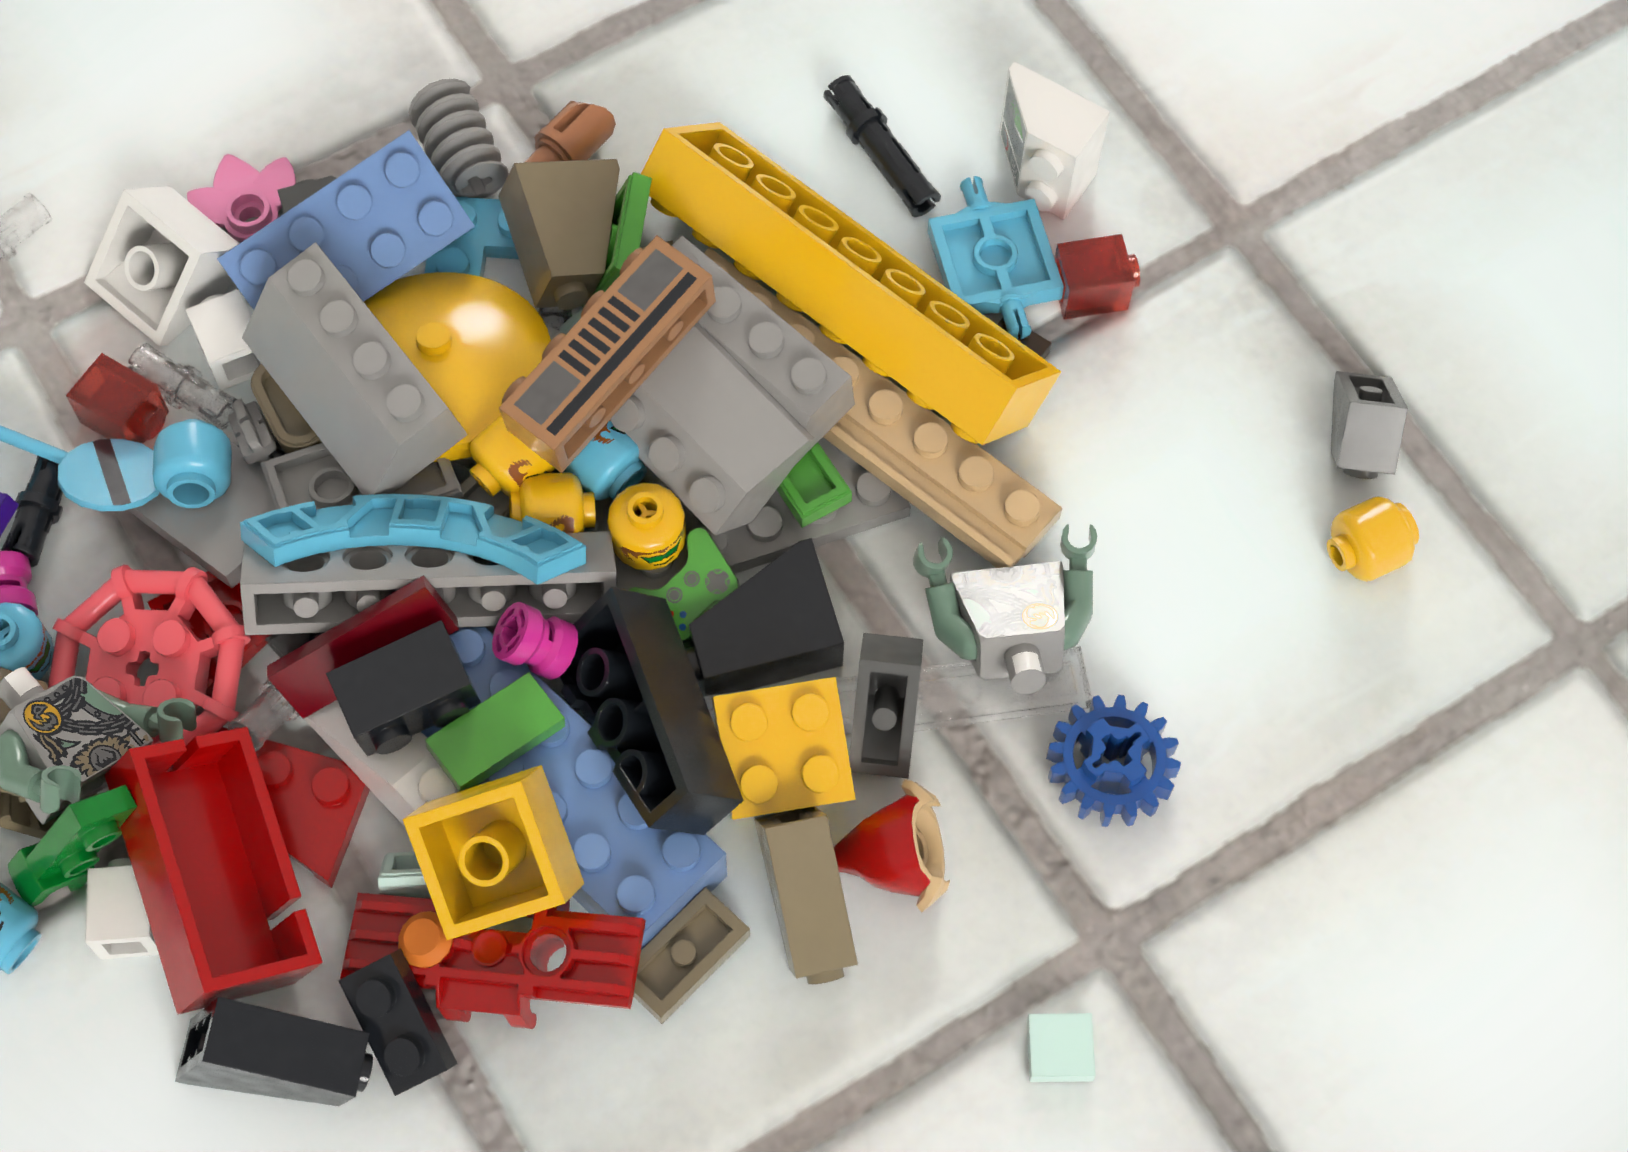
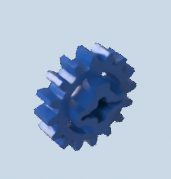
M1118 694L1113 707H1105L1103 700L1097 695L1093 696L1088 713L1075 704L1069 712L1068 720L1070 724L1062 721L1057 722L1053 737L1058 742L1049 743L1046 759L1057 764L1050 768L1048 780L1049 783H1065L1061 790L1059 801L1065 804L1074 799L1078 800L1081 803L1078 811L1080 819L1083 820L1094 810L1100 812V821L1103 827L1109 826L1113 814H1121L1125 824L1132 826L1136 820L1138 808L1146 815L1152 817L1159 806L1157 797L1165 800L1169 799L1175 786L1169 779L1177 777L1181 762L1168 757L1175 753L1179 743L1177 738L1161 737L1167 724V720L1164 717L1155 719L1152 722L1145 718L1148 709L1147 703L1142 702L1134 711L1126 709L1125 696ZM1077 742L1082 745L1080 752L1086 758L1078 769L1075 766L1073 750ZM1147 752H1149L1152 760V775L1149 780L1145 776L1147 769L1140 762ZM1103 756L1111 761L1108 764L1106 762L1101 764ZM1126 756L1123 765L1115 760L1118 757L1121 759Z

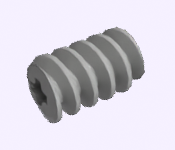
M442 79L430 83L416 94L411 101L408 111L412 125L416 128L418 139L423 144L425 154L455 197L486 198L496 193L503 187L509 173L507 167L501 163V153L494 146L492 133L486 129V120L479 113L477 100L472 95H469L471 87L465 81L458 79Z

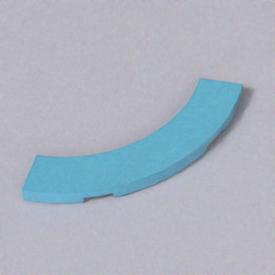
M419 494L353 496L352 505L316 509L315 502L312 501L269 511L240 522L241 540L274 567L319 553L348 548L387 545L420 546L465 553L505 566L537 585L586 564V545L565 532L529 516H525L521 522L494 514V506L490 504L452 497Z

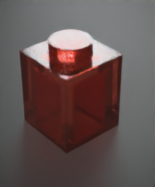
M1122 234L1057 244L1054 258L1064 285L1063 297L1059 300L1064 320L1128 310L1133 288L1140 285V269L1136 255H1128Z
M103 353L97 357L66 394L79 422L107 439H126L144 444L146 440L153 439L161 431L166 416L169 413L157 384Z

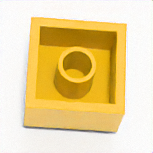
M836 677L713 696L711 698L716 730L744 800L730 812L732 820L856 800Z
M542 765L428 801L402 819L446 940L565 904L585 884Z

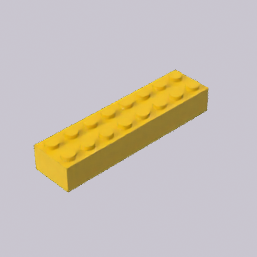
M715 122L664 128L641 172V175L652 178L649 196L651 197L650 203L655 209L665 215L678 217L693 229L692 235L699 242L712 248H719L735 260L733 264L739 272L749 278L762 280L777 292V299L783 305L798 312H805L820 324L819 330L827 338L840 344L849 345L863 356V363L871 371L881 376L893 378L907 389V396L915 404L928 410H935L949 420L952 430L962 439L971 443L985 445L1028 427L1061 374L1060 370L722 123Z

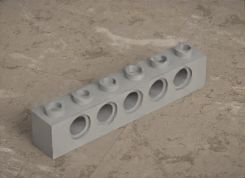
M610 531L566 533L586 545V564L538 585L500 564L465 553L439 548L397 545L348 548L319 553L274 567L244 543L240 580L245 635L323 633L423 575L456 615L459 627L496 626L505 610L516 602H522L540 610L544 619L555 616L569 623H575L611 587H616V565L612 536Z

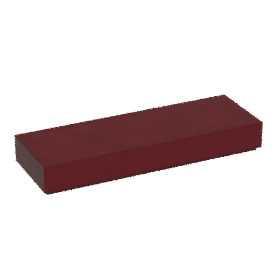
M423 575L267 666V678L304 719L337 700L326 675L327 672L442 620L450 635L459 630L458 618Z

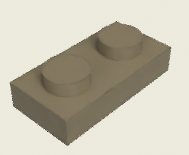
M705 887L641 950L633 997L663 1024L750 937V928Z

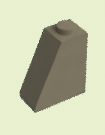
M617 159L513 164L498 197L535 308L558 307L559 309L570 310L585 305L605 273L620 171Z
M814 806L754 818L790 971L796 979L806 977L808 984L827 983L844 977L843 968L858 965L827 815Z

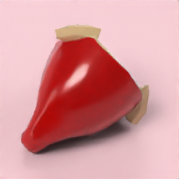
M904 779L901 787L906 795L865 818L834 846L839 872L858 876L874 887L892 893L918 896L916 906L922 913L947 891L950 880H944V847L938 820L932 806L941 805L934 794L917 782Z

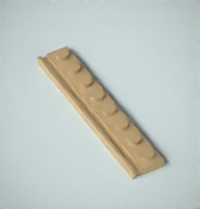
M710 247L704 252L705 255L851 376L855 405L823 438L996 568L1015 566L1022 557L1025 558L1060 519L1061 506L977 444L959 437L952 430L950 424L931 410L915 404L905 391L885 376L871 371L859 357L840 343L827 338L817 326L795 310L783 305L775 295L752 278L739 272L733 264Z

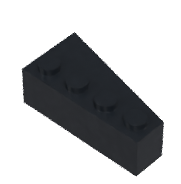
M611 587L573 624L578 631V645L571 664L559 676L564 684L560 692L571 708L580 709L591 725L587 732L597 749L607 750L615 762L612 772L648 828L705 835L744 801L666 599Z

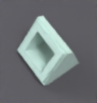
M414 852L387 853L384 856L378 875V887L381 895L431 899Z

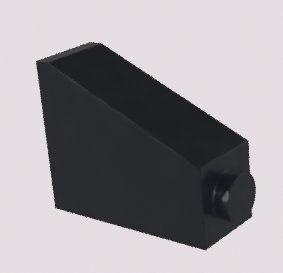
M812 538L796 543L689 624L690 647H686L685 650L697 681L701 683L706 701L711 700L713 696L743 692L843 666L844 640Z
M217 997L190 1019L175 1082L340 1106L355 1098L357 1091L363 1092L368 1084L373 1066V1055L366 1053L370 1033Z

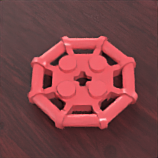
M125 564L116 567L111 571V578L64 620L58 618L52 628L57 631L48 688L75 675L81 643L90 648L86 680L96 689L131 704L158 707L166 700L183 698L193 702L195 709L198 706L204 708L205 710L196 717L197 728L193 731L183 729L185 746L195 736L215 733L226 723H235L240 712L235 710L244 646L250 642L251 638L250 635H245L244 625H239L209 586L206 572L196 567L187 568L185 571L132 570ZM142 594H169L176 597L168 611L145 610ZM120 601L122 602L124 614L119 618H112L106 621L100 627L97 637L86 632ZM196 608L213 629L212 637L202 640L192 631L191 628L194 629L189 620ZM218 656L211 698L206 695L211 658ZM150 658V662L158 665L157 675L148 676L145 686H140V678L137 677L138 669L146 659ZM159 735L151 737L153 744L161 743Z

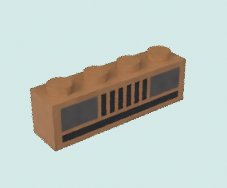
M658 235L644 249L638 248L634 250L624 261L620 270V276L605 292L600 290L591 296L581 312L580 320L567 334L560 333L549 342L542 354V361L527 378L524 376L519 377L508 387L503 396L502 405L499 407L507 431L562 473L716 302L712 275Z

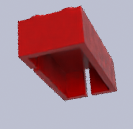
M248 727L195 736L186 746L184 739L128 749L105 774V779L109 790L126 785L137 805V808L120 828L177 1015L205 1008L217 997L236 1000L293 985L321 965L323 961L306 909L294 911L272 930H270L268 924L269 920L275 919L302 896Z

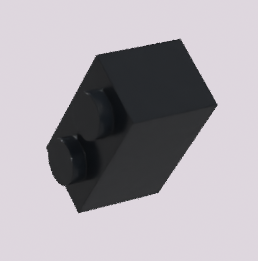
M442 620L326 673L351 733L367 757L376 752L378 754H389L398 751L411 742L413 735L434 725L439 728L445 727L463 714L470 712L469 709L481 703L454 642Z

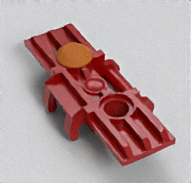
M358 892L340 979L401 948L420 988L436 990V1008H438L446 1020L469 1022L471 1012L504 1015L512 1027L534 1029L537 1017L535 1013L531 1012L530 999L631 1009L646 920L638 917L569 911V899L565 904L524 916L525 918H533L532 929L528 933L482 929L446 940L432 899ZM565 945L566 956L563 963L558 968L547 971L550 957L555 951Z

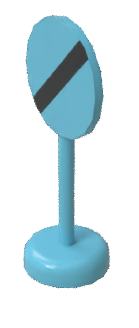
M0 425V441L59 464L58 486L66 498L81 507L101 512L125 511L143 506L160 493L155 488L152 475L154 450L142 443L126 439H99L81 444L67 452Z

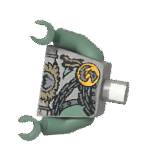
M1069 524L1064 527L1060 547L1063 555L1069 559V570H1063L1062 561L953 572L950 573V583H947L945 570L953 557V548L950 542L943 537L938 542V552L942 559L940 563H932L926 559L923 544L920 542L913 557V565L921 576L927 577L930 587L925 588V593L936 637L960 658L970 660L977 676L990 680L1009 677L1011 688L1020 694H1031L1042 689L1047 680L1045 673L1058 672L1063 668L1064 650L1071 649L1079 643L1093 615V571L1087 570V559L1091 558L1095 552L1098 537L1093 525L1090 524L1089 544L1083 548H1077L1070 544L1068 541Z
M25 667L18 668L0 681V698L11 709L0 725V787L7 792L24 797L37 819L43 825L62 814L70 804L87 799L108 787L105 774L128 749L151 745L153 742L151 737H156L157 735H159L161 743L184 739L183 729L193 731L197 728L195 705L188 699L183 698L166 700L158 707L131 704L96 689L84 677L75 675L44 690Z

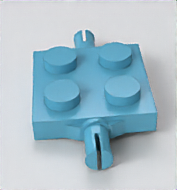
M973 176L972 185L971 178L968 177L960 184L967 207L955 214L928 219L927 232L944 286L982 314L1001 313L1008 333L1018 339L1019 331L1020 338L1024 339L1032 332L1024 308L1029 305L1060 300L1063 297L1064 285L1035 199L1013 203L989 202L983 187L982 178Z

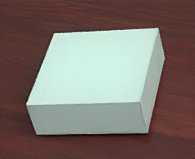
M1092 1013L1028 1014L1027 1039L1030 1082L1093 1081L1096 1075Z

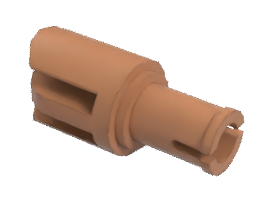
M570 101L534 137L536 151L525 162L588 160L613 134L616 125L613 114L606 108L598 105Z

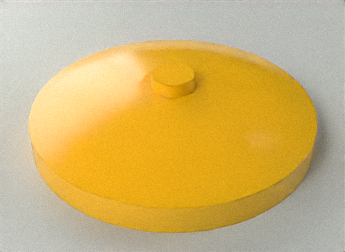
M434 272L408 276L395 280L364 301L366 306L468 434L437 459L446 458L454 461L472 457L470 453L471 442L501 416L499 407L502 405V399L508 387L519 377L524 376L527 378L542 361V354L551 341L542 317L525 298L505 285L476 275Z

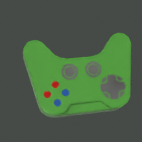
M695 528L688 534L687 563L666 585L654 590L639 587L628 589L629 591L665 598L682 642L690 640V623L740 587L738 578L715 541L702 528Z

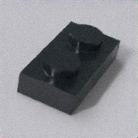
M401 948L338 980L363 1032L370 1033L369 1045L395 1096L458 1064Z

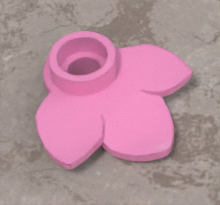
M226 154L215 173L213 187L191 190L187 192L188 202L216 225L225 228L233 239L243 242L279 217L278 211L282 209L277 190L295 185L296 176L291 163L286 157L271 162L259 173V171L243 160L231 154ZM258 217L254 221L245 222L249 218Z

